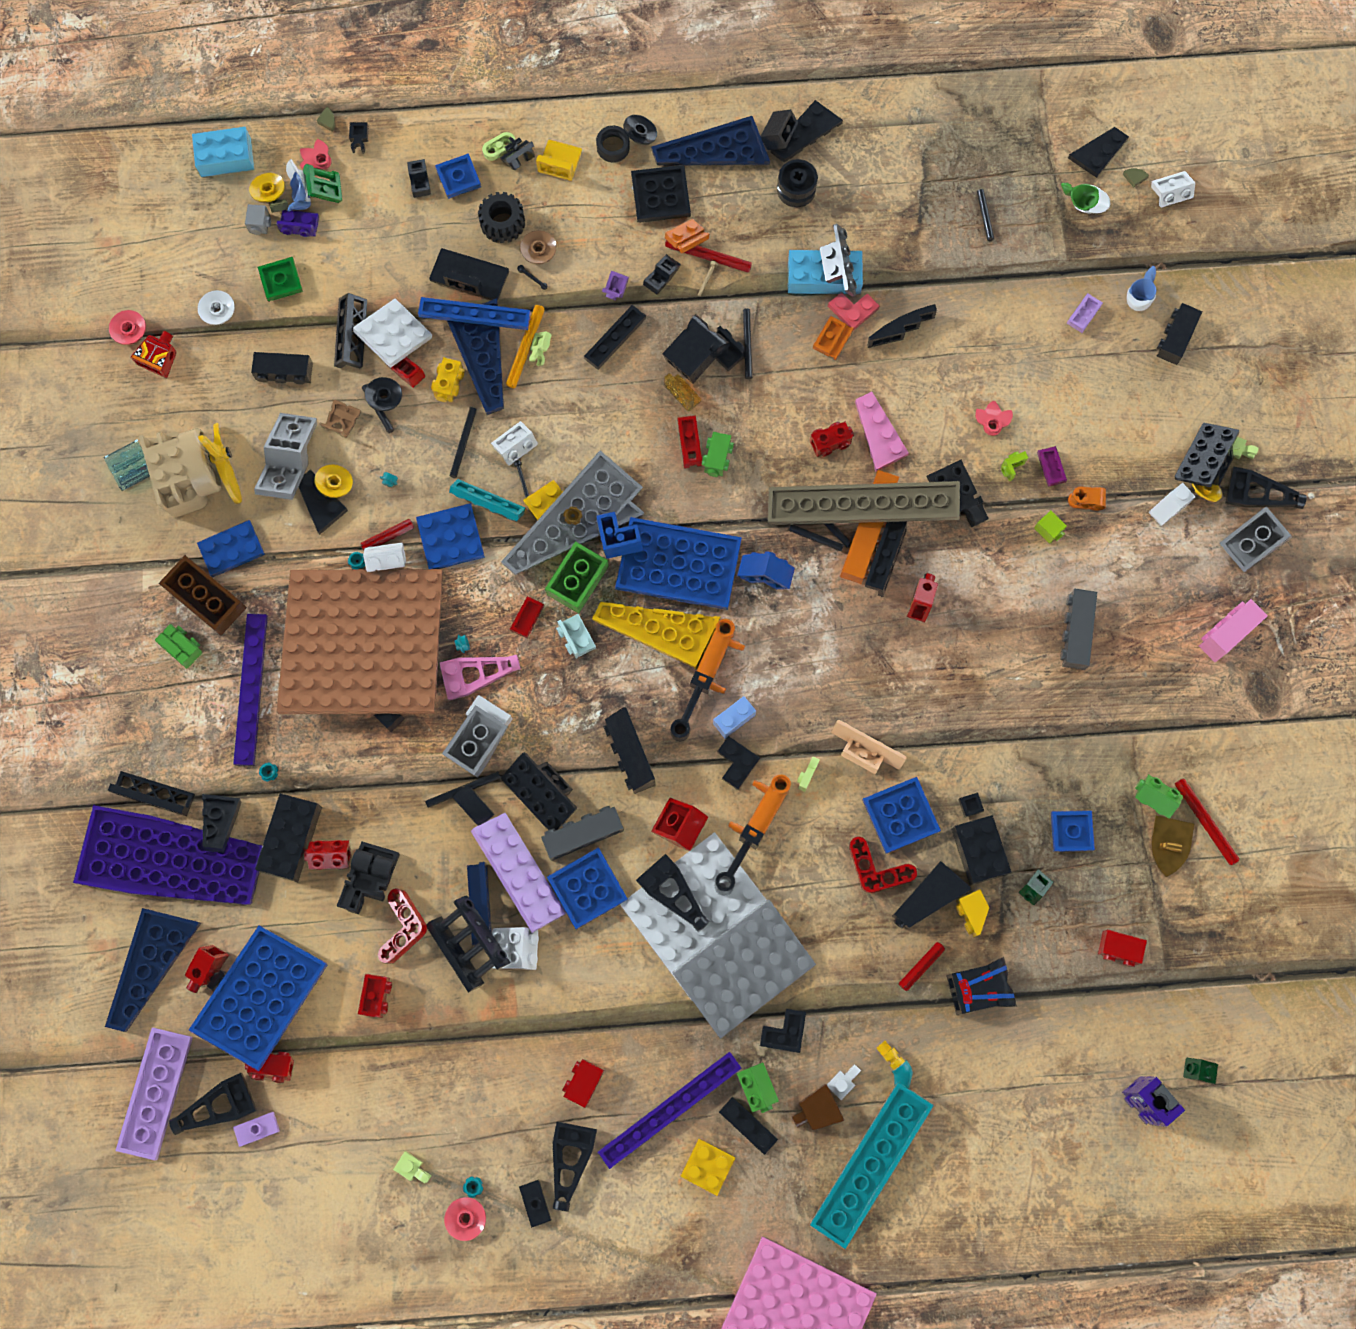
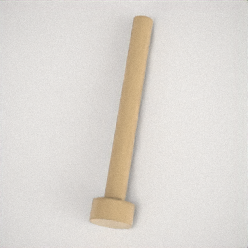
M715 261L710 263L711 267L699 290V297H701L714 268L718 265Z

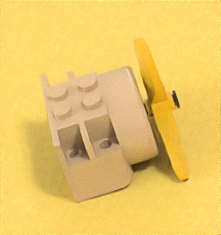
M219 423L213 424V443L199 428L183 433L171 432L166 435L158 432L157 438L148 440L143 435L139 436L157 504L174 518L204 508L208 502L207 495L221 490V480L233 502L236 504L242 502L241 491L229 458H232V453L229 447L224 448L222 444Z

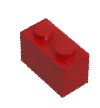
M1107 929L1102 932L1098 955H1102L1103 959L1115 962V960L1123 961L1125 966L1135 967V965H1140L1143 962L1147 940Z
M584 1059L581 1062L577 1061L572 1069V1073H574L572 1080H567L562 1089L565 1092L563 1097L586 1108L605 1070Z

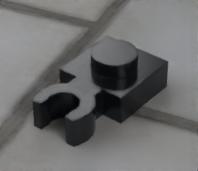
M350 122L349 140L352 142L351 149L353 153H355L357 147H361L362 153H365L366 149L363 142H368V122Z

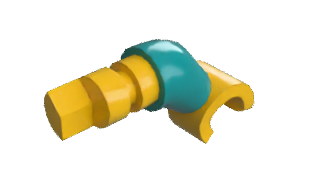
M886 1040L883 1041L876 1049L886 1062L889 1061L891 1063L890 1067L893 1069L892 1073L894 1074V1086L897 1082H900L910 1089L913 1075L912 1067L907 1060L904 1061L901 1056L898 1057V1051L894 1047L891 1048Z

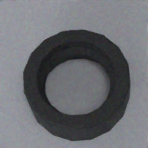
M615 125L601 129L596 137L597 152L603 160L611 163L623 160L630 150L629 137L624 129ZM609 137H618L623 140L624 145L617 151H608L603 148L602 143Z

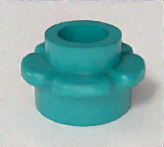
M384 472L380 479L383 480V485L392 488L393 485H397L398 477Z
M353 552L349 556L348 564L351 565L352 569H362L365 567L363 553Z
M458 635V638L455 640L457 650H461L462 653L470 650L466 635Z
M270 762L263 764L259 769L261 779L266 782L273 781L278 776V767Z
M473 1176L467 1178L466 1183L463 1185L464 1193L471 1198L480 1195L483 1192L482 1180Z

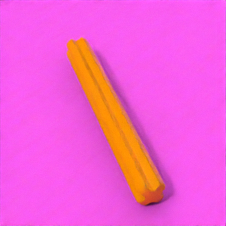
M535 305L528 330L524 333L506 381V385L509 388L515 389L534 335L544 313L543 306Z

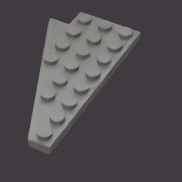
M600 450L501 563L514 575H517L570 550L575 541L583 544L600 536L597 515L615 511L619 526L628 523L630 517H641L644 512L631 501L643 487ZM572 506L577 507L582 512L581 521L577 525H569L565 522L564 511Z

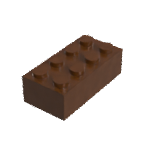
M186 555L159 582L166 591L220 636L247 608L239 599Z

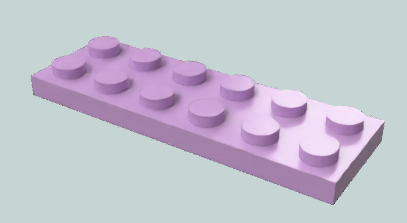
M506 813L471 830V833L532 933L566 914V911Z
M158 1028L151 1029L116 1151L158 1160L193 1037Z

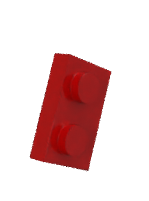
M365 974L358 1015L383 1018V1014H387L388 1002H386V998L392 989V982H390L389 977Z

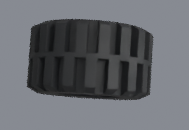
M495 192L496 195H488L489 198H484L482 200L483 204L479 205L478 217L483 234H486L489 240L492 238L493 242L496 243L497 241L504 243V241L508 240L509 243L512 242V238L516 240L518 234H522V228H525L523 206L518 198H514V195H507V192H503V194ZM501 213L511 215V217L504 222H496L493 220V218L496 215Z

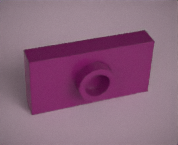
M1056 446L1038 450L1037 455L1048 487L1066 483L1067 478Z

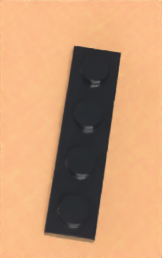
M631 305L584 355V359L599 370L644 322L646 315L634 305Z

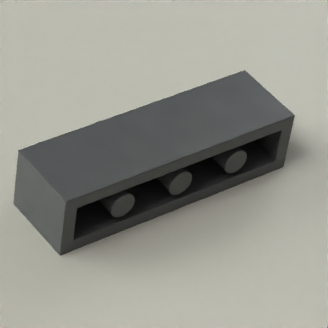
M1074 588L1067 596L1066 605H1069V610L1064 618L1067 628L1062 636V642H1065L1064 649L1061 650L1060 660H1063L1062 667L1086 670L1090 666L1098 592Z
M610 806L603 807L599 810L600 813L593 816L592 813L586 814L581 817V821L576 823L574 821L567 822L559 830L554 828L544 832L545 835L541 838L550 860H556L623 832L624 828L615 806L612 808Z

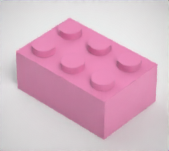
M1252 599L1246 604L1242 601L1201 638L1203 642L1199 647L1216 662L1236 646L1268 615Z

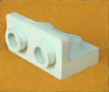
M579 614L563 622L561 620L557 621L559 627L556 629L561 638L565 637L567 641L565 647L570 655L574 654L575 658H578L596 648Z

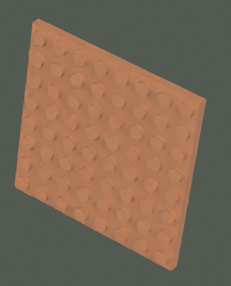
M366 569L290 570L277 713L435 714L443 582L442 569L375 570L373 572H367Z

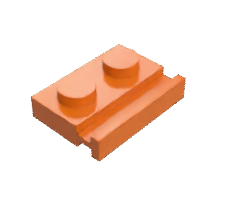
M692 218L667 231L665 239L676 249L678 248L682 254L708 240L710 234L704 232V228Z
M830 316L815 341L813 349L837 360L854 327H849L846 323Z

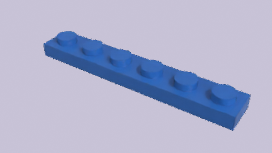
M421 297L418 315L423 318L528 330L531 312L525 309Z

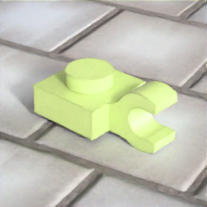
M547 331L535 333L530 348L533 352L529 357V361H536L537 358V366L544 364L545 357L543 352L549 348L552 334Z
M1237 437L1233 444V455L1237 459L1241 455L1254 459L1259 448L1253 445L1247 446L1245 445L1247 440Z
M407 1151L403 1153L393 1169L409 1181L416 1177L421 1182L428 1183L432 1176L420 1168L423 1162Z

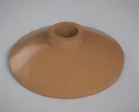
M542 230L526 234L520 244L522 256L532 264L547 263L554 257L557 249L553 236Z

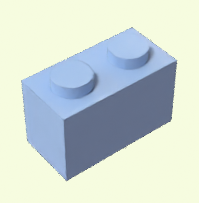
M743 696L714 718L713 725L724 738H727L756 715V710L746 697Z

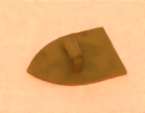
M1155 815L1151 837V851L1158 869L1167 877L1181 868L1187 860L1191 850L1195 824Z

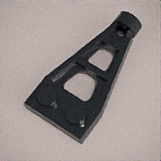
M1235 466L1231 469L1226 504L1239 507L1304 508L1307 495L1301 494L1253 470ZM1251 482L1264 487L1263 497H1249L1248 492ZM1270 489L1283 492V499L1281 501L1269 499Z
M667 854L663 855L636 879L637 883L650 897L693 925L697 932H700L710 922L703 915L680 869ZM669 878L674 879L679 887L678 894L672 898L665 896L659 890L660 886ZM682 896H686L692 905L688 912H683L675 905V902ZM697 917H700V919L695 923V919Z
M243 1073L221 1081L180 1115L170 1119L169 1125L173 1134L177 1135L184 1132V1130L239 1120L256 1112L257 1108ZM221 1094H226L231 1110L221 1114L215 1113L212 1106L214 1099ZM206 1105L210 1117L199 1122L195 1121L193 1112Z
M556 1122L552 1142L555 1193L553 1209L569 1212L570 1201L593 1152L597 1129ZM565 1146L578 1147L581 1150V1156L573 1166L567 1165L563 1161L562 1150ZM562 1169L572 1170L575 1173L572 1184L569 1187L562 1186L560 1183ZM564 1197L566 1202L560 1201L559 1198Z

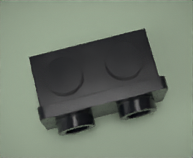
M719 326L716 333H719L731 344L725 352L716 356L715 359L729 371L744 358L745 348L739 341L736 342L732 338L731 333L727 329Z

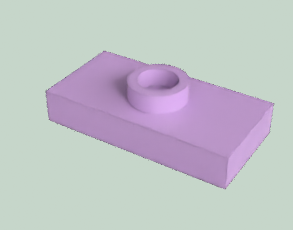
M1087 293L1069 318L1067 324L1083 333L1103 303Z
M274 1112L233 1127L239 1147L280 1132Z

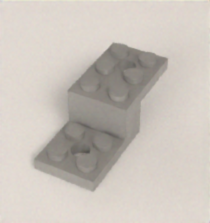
M285 413L279 414L264 445L266 465L254 488L255 495L293 500L308 467L307 445L317 426V418Z

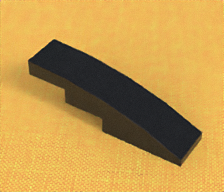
M933 304L916 309L884 325L869 337L868 348L903 340L906 332L919 329L921 321L935 318L937 312L936 305Z

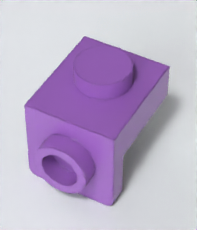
M611 271L606 287L603 288L602 292L607 293L606 297L616 300L617 297L623 298L629 277Z

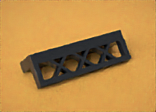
M350 293L339 298L334 367L342 368L345 365H350L360 369L363 367L364 342L352 332L355 326L353 318L356 317L359 323L366 319L367 299ZM354 301L361 303V311L358 312L356 310ZM353 334L358 339V345L356 346L351 340ZM354 351L357 356V362L350 360V352Z
M907 521L886 523L865 583V587L878 591V596L884 597L907 531Z
M120 771L116 784L110 783L108 791L113 794L183 816L188 815L195 796L194 793ZM124 777L131 778L133 786L129 788L121 787ZM147 783L152 791L143 794L139 787ZM166 789L170 797L165 800L159 799L157 792ZM181 795L188 796L185 806L177 804L175 798Z

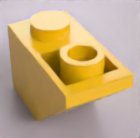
M981 889L956 900L957 905H955L958 914L963 916L966 921L964 926L968 934H972L973 937L981 934L989 910Z

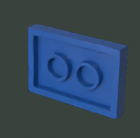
M250 520L197 542L212 578L265 555Z

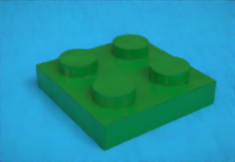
M293 257L258 266L268 302L303 292Z

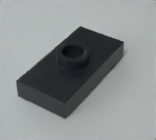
M539 1179L519 1186L531 1228L551 1221L552 1219Z

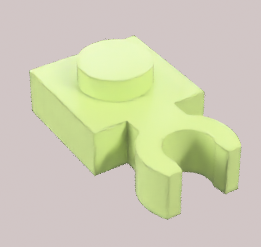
M812 757L806 772L801 771L797 783H800L799 790L806 791L820 759Z

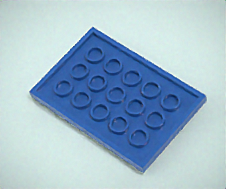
M630 517L628 526L638 525L644 550L622 555L615 590L728 610L742 537Z
M258 926L189 1028V1031L255 1070L260 1071L328 965L267 929Z

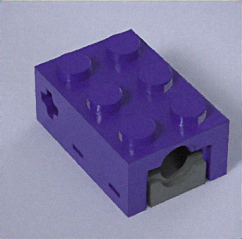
M1140 1076L1122 1092L1126 1096L1124 1098L1126 1103L1131 1108L1135 1107L1140 1113L1138 1114L1139 1118L1146 1125L1149 1123V1125L1167 1127L1185 1111L1162 1082L1154 1076Z

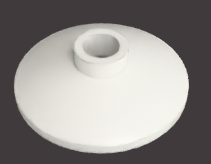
M219 290L206 293L198 303L200 318L210 325H220L227 322L235 310L234 301L231 296Z

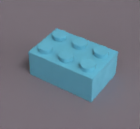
M246 126L192 134L195 167L201 177L254 170L251 137Z

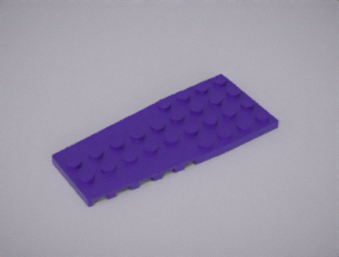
M93 805L73 883L137 895L251 905L259 871L255 870L262 845L229 837L224 853L205 851L203 848L202 829L151 815Z

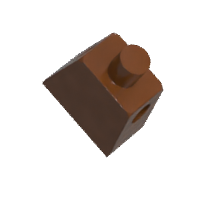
M823 1084L798 1104L802 1112L792 1116L797 1128L808 1123L811 1130L844 1121L827 1084Z

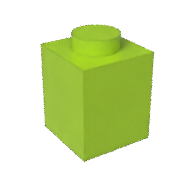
M1050 510L1037 522L1034 529L1050 544L1054 540L1058 542L1065 535L1063 531L1067 525Z

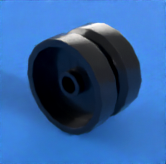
M801 159L790 160L781 167L778 175L777 193L784 204L798 208L806 206L813 200L818 181L815 167L806 160Z

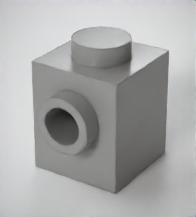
M248 204L245 225L249 233L254 235L267 234L268 227H271V217L265 205Z

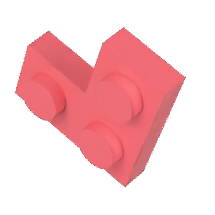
M841 292L828 303V307L840 320L846 323L847 326L854 327V330L879 310L880 307L868 294L853 304Z

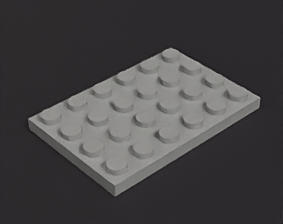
M768 899L672 973L721 1039L813 968L816 963Z

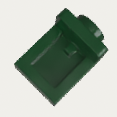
M1187 1057L1185 1059L1183 1077L1216 1085L1218 1064Z

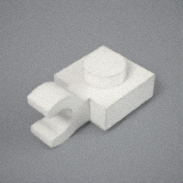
M854 1064L845 1075L839 1071L827 1084L828 1088L842 1100L855 1086L851 1080L861 1070Z

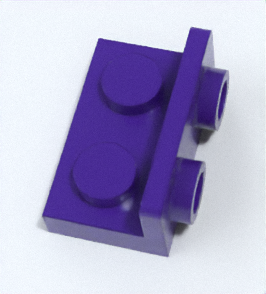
M282 210L281 220L277 221L276 225L279 231L286 235L298 234L303 237H316L319 215L318 213Z

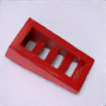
M407 357L402 359L396 366L394 365L390 368L412 388L425 378L422 368Z

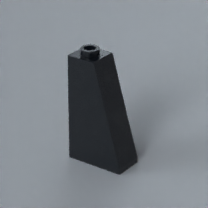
M940 861L892 915L894 918L893 922L901 929H908L965 894L971 887Z

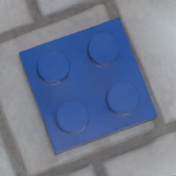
M469 153L435 165L448 199L481 188L480 180Z
M1092 811L1051 812L1053 852L1095 850Z

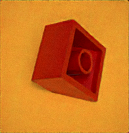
M669 798L651 832L680 848L690 851L708 816L692 805Z

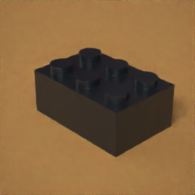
M993 815L959 824L951 829L970 886L1011 873Z

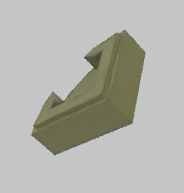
M326 107L317 119V123L333 132L335 118L332 111Z
M1137 168L1127 169L1123 172L1124 177L1133 188L1149 177L1148 173Z
M276 199L269 202L272 213L287 210L289 207L285 199Z

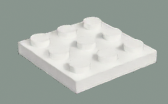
M393 299L353 327V332L390 368L432 339V333L396 299Z

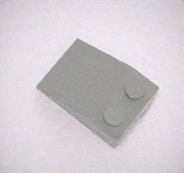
M1265 507L1221 541L1220 545L1242 571L1246 572L1290 540L1292 535L1274 514Z
M475 705L442 754L478 778L491 759L508 726Z

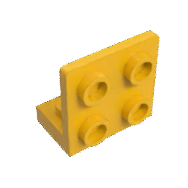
M548 140L543 156L538 154L536 159L538 172L572 181L582 148Z

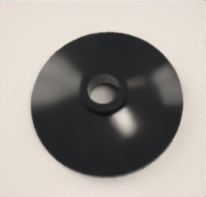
M630 115L623 123L626 135L636 143L643 145L651 144L657 137L655 125L644 116Z
M379 377L367 385L365 399L373 409L389 411L397 407L401 402L402 389L395 380Z

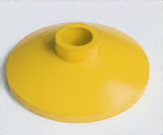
M263 173L254 178L249 186L251 197L262 203L278 199L285 190L283 178L276 173Z
M331 464L323 466L317 471L315 485L325 496L338 498L350 492L353 479L347 469Z
M1192 484L1196 494L1208 501L1217 502L1222 498V491L1218 485L1206 487Z

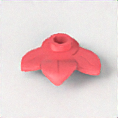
M317 139L314 148H301L300 154L304 161L300 164V167L303 169L305 164H309L321 170L329 168L332 161L328 155V146L322 140Z
M996 401L990 402L985 410L976 409L975 413L977 422L983 425L985 433L991 436L998 435L1003 427L1011 423L1013 417L1012 410L1001 412ZM994 425L995 429H991L989 426Z

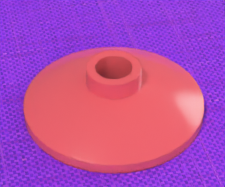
M124 310L117 313L109 323L110 336L114 341L123 345L138 342L146 331L144 318L133 310Z
M459 1198L453 1201L445 1212V1227L448 1233L457 1240H472L485 1227V1210L480 1202L473 1198ZM463 1215H469V1222L463 1221Z

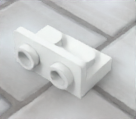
M1186 171L1152 181L1151 188L1159 196V206L1162 208L1193 198L1195 182Z
M521 421L491 443L493 448L504 458L509 466L538 445L533 433Z

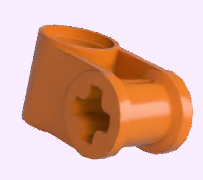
M1077 487L1069 495L1068 503L1072 508L1095 511L1106 509V489L1102 487Z

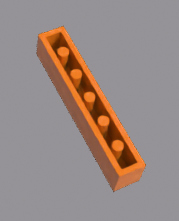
M878 470L873 484L898 483L899 476ZM861 522L858 524L840 575L841 578L862 584L863 579L867 580L870 571L867 567L869 562L874 560L876 551L873 550L875 545H879L882 534L879 533L881 528H885L887 522Z

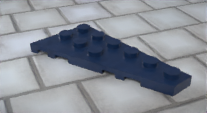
M753 116L651 147L657 166L770 165V159Z
M496 298L483 304L498 306V300ZM447 320L486 415L504 409L499 327Z
M142 908L105 1027L123 1032L128 1031L201 925L200 922Z

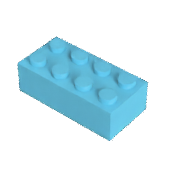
M789 250L788 294H840L841 292L848 294L845 292L843 278L831 283L825 281L820 250ZM850 251L849 259L854 268L852 275L857 285L855 291L856 294H861L863 286L862 251Z

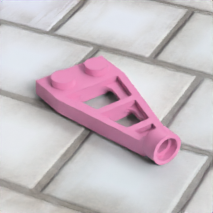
M517 655L509 657L455 658L440 662L448 700L468 696L513 671L521 669ZM497 664L499 671L486 677L483 666ZM465 667H476L479 669L480 677L478 680L466 684L462 670Z

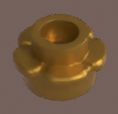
M574 506L564 511L565 522L569 525L579 524L582 512Z

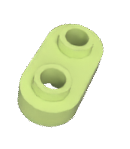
M504 132L486 142L482 148L484 157L490 161L500 158L507 153L504 148L507 146L505 145V143H508L507 139L512 137L515 140V136L512 133Z

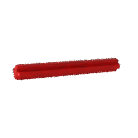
M666 240L665 247L680 251ZM698 245L684 252L744 272H750L752 263Z
M1184 778L1175 783L1176 788L1183 795V798L1229 865L1236 864L1240 858Z

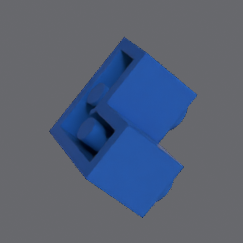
M615 511L596 516L606 559L644 550L637 524L619 528Z
M766 551L764 554L752 552L742 556L737 576L749 583H765L774 589H790L795 567L788 564L787 560L776 557V554Z

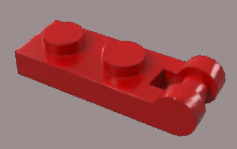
M696 415L678 417L684 469L694 465L702 467ZM695 453L696 458L689 459L688 454Z

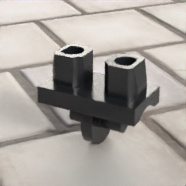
M509 137L507 139L509 144L504 147L507 153L500 158L512 170H516L521 166L518 160L519 156L523 155L525 161L535 157L532 149L534 144L532 141L528 142V140L522 142L520 137L516 140Z

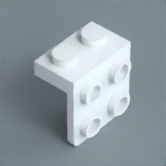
M525 927L494 928L492 930L493 936L511 962L500 969L536 970L538 961V930L533 933L529 928Z

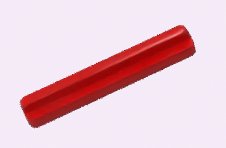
M407 519L361 542V547L364 551L368 547L380 546L412 530L414 525L410 519Z
M936 942L899 982V986L903 990L908 991L942 955L945 947L941 943Z

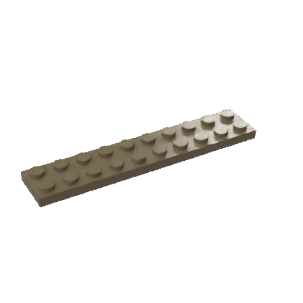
M960 481L769 487V525L960 520Z

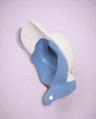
M290 159L286 165V172L291 180L290 186L294 202L289 205L288 212L292 210H305L311 206V199L307 193L306 175Z
M1155 266L1149 268L1144 278L1136 280L1128 289L1126 299L1131 309L1144 311L1155 300Z

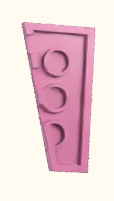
M873 392L856 399L855 404L861 424L863 425L864 435L868 442L875 472L908 456L907 449Z

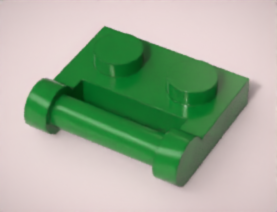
M305 164L303 173L306 175L308 196L340 203L342 201L339 172H329L314 168L313 165ZM315 176L327 178V179H329L330 181L324 180V179H321V178H317V177H315Z

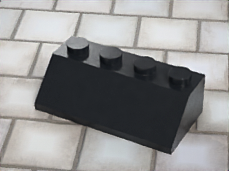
M623 707L605 719L606 725L603 728L607 737L611 736L613 743L610 745L614 755L617 753L619 755L620 761L617 763L621 773L625 771L627 779H625L628 790L632 789L633 793L636 794L656 786V782L627 708Z

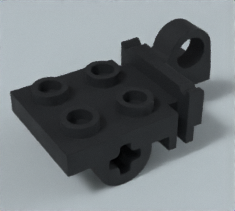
M962 459L926 476L929 482L960 481V512L964 511L971 528L989 519L983 507L984 501L982 497L974 498L973 496L977 494V491Z
M361 841L359 849H356L352 857L351 870L347 874L348 880L344 881L345 885L337 907L359 914L363 907L364 896L383 902L385 899L383 891L387 890L400 856L399 852Z

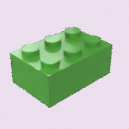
M575 541L546 586V594L579 614L609 568L608 560Z

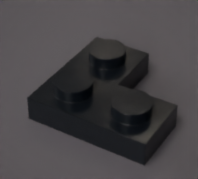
M730 736L726 738L717 751L718 754L732 763L722 777V780L736 790H739L760 760V757Z
M786 1009L783 1029L769 1026L762 1027L760 1046L800 1053L806 1012Z

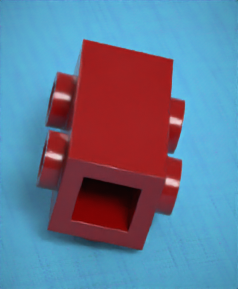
M846 421L842 423L835 422L826 429L819 428L813 431L810 436V443L816 457L821 455L825 457L834 450L848 448L854 433L851 426H847Z
M349 840L309 841L308 849L304 850V861L308 862L309 869L349 868L351 860Z
M278 1052L277 1055H269L260 1071L245 1064V1070H247L249 1076H252L251 1079L264 1081V1078H270L272 1082L284 1083L285 1080H291L294 1059L289 1053Z

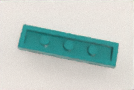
M457 479L450 486L449 493L454 494L458 498L466 499L474 505L487 508L493 513L501 514L509 520L518 521L524 515L525 507Z

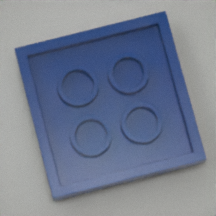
M471 503L416 517L428 569H442L485 558Z
M917 777L862 799L885 854L941 831Z
M599 847L547 876L576 930L628 900Z

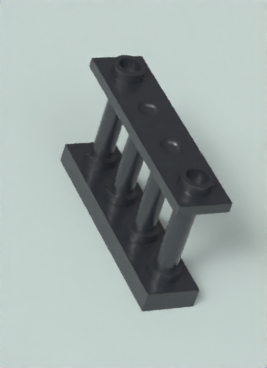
M466 895L454 901L457 909L448 917L443 919L441 916L429 921L426 925L428 931L469 993L484 984L481 976L495 966L498 970L511 962L474 907L473 902ZM462 915L468 926L454 936L448 926ZM473 932L479 943L465 953L459 943ZM484 949L490 960L476 970L470 960Z

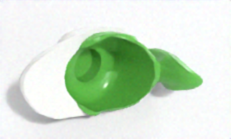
M1069 183L1061 184L1063 193L1066 196H1071L1073 205L1079 211L1088 214L1102 213L1110 207V198L1107 193L1094 185L1080 184L1072 187Z

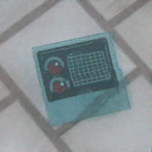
M138 440L104 457L121 491L150 477L143 450Z

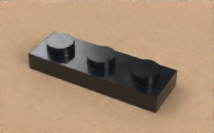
M733 1097L719 1111L728 1122L764 1155L777 1142L778 1139Z

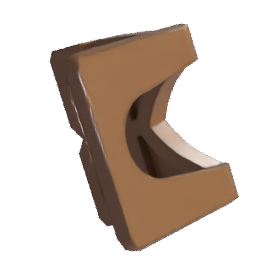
M333 400L332 409L329 411L326 424L320 422L319 425L346 438L356 424L355 421L359 418L361 410L350 405L347 406L338 400ZM341 423L343 431L332 426Z

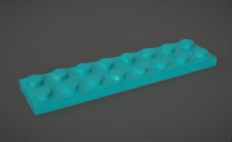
M897 1082L812 1219L810 1226L846 1249L934 1105L900 1082Z

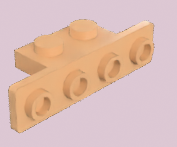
M837 720L831 732L848 742L841 756L876 774L882 761L900 770L907 758L900 752L840 720Z

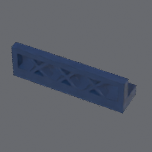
M486 862L467 865L469 899L473 902L474 907L492 933L488 865ZM472 932V946H475L479 941Z

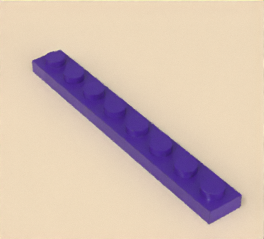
M247 614L233 762L235 766H255L268 619L266 614Z
M728 1052L598 1151V1154L607 1167L611 1169L742 1069L733 1055Z

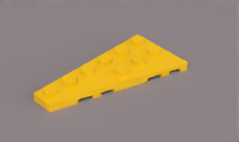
M600 602L592 618L593 621L695 669L715 631L716 624L721 619L719 616L711 617L703 616V614L695 615L679 611L647 609L639 606L631 607L607 602Z

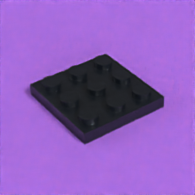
M684 165L631 171L637 223L691 217Z

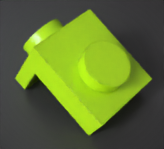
M1026 451L1021 453L1014 452L1002 463V474L1009 481H1012L1016 475L1014 468L1024 465L1029 458Z

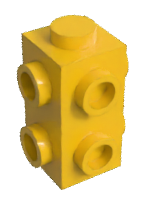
M443 357L442 363H439L437 366L438 375L436 380L432 381L431 390L437 400L453 402L454 396L457 397L459 393L458 384L464 378L465 369H463L461 361Z

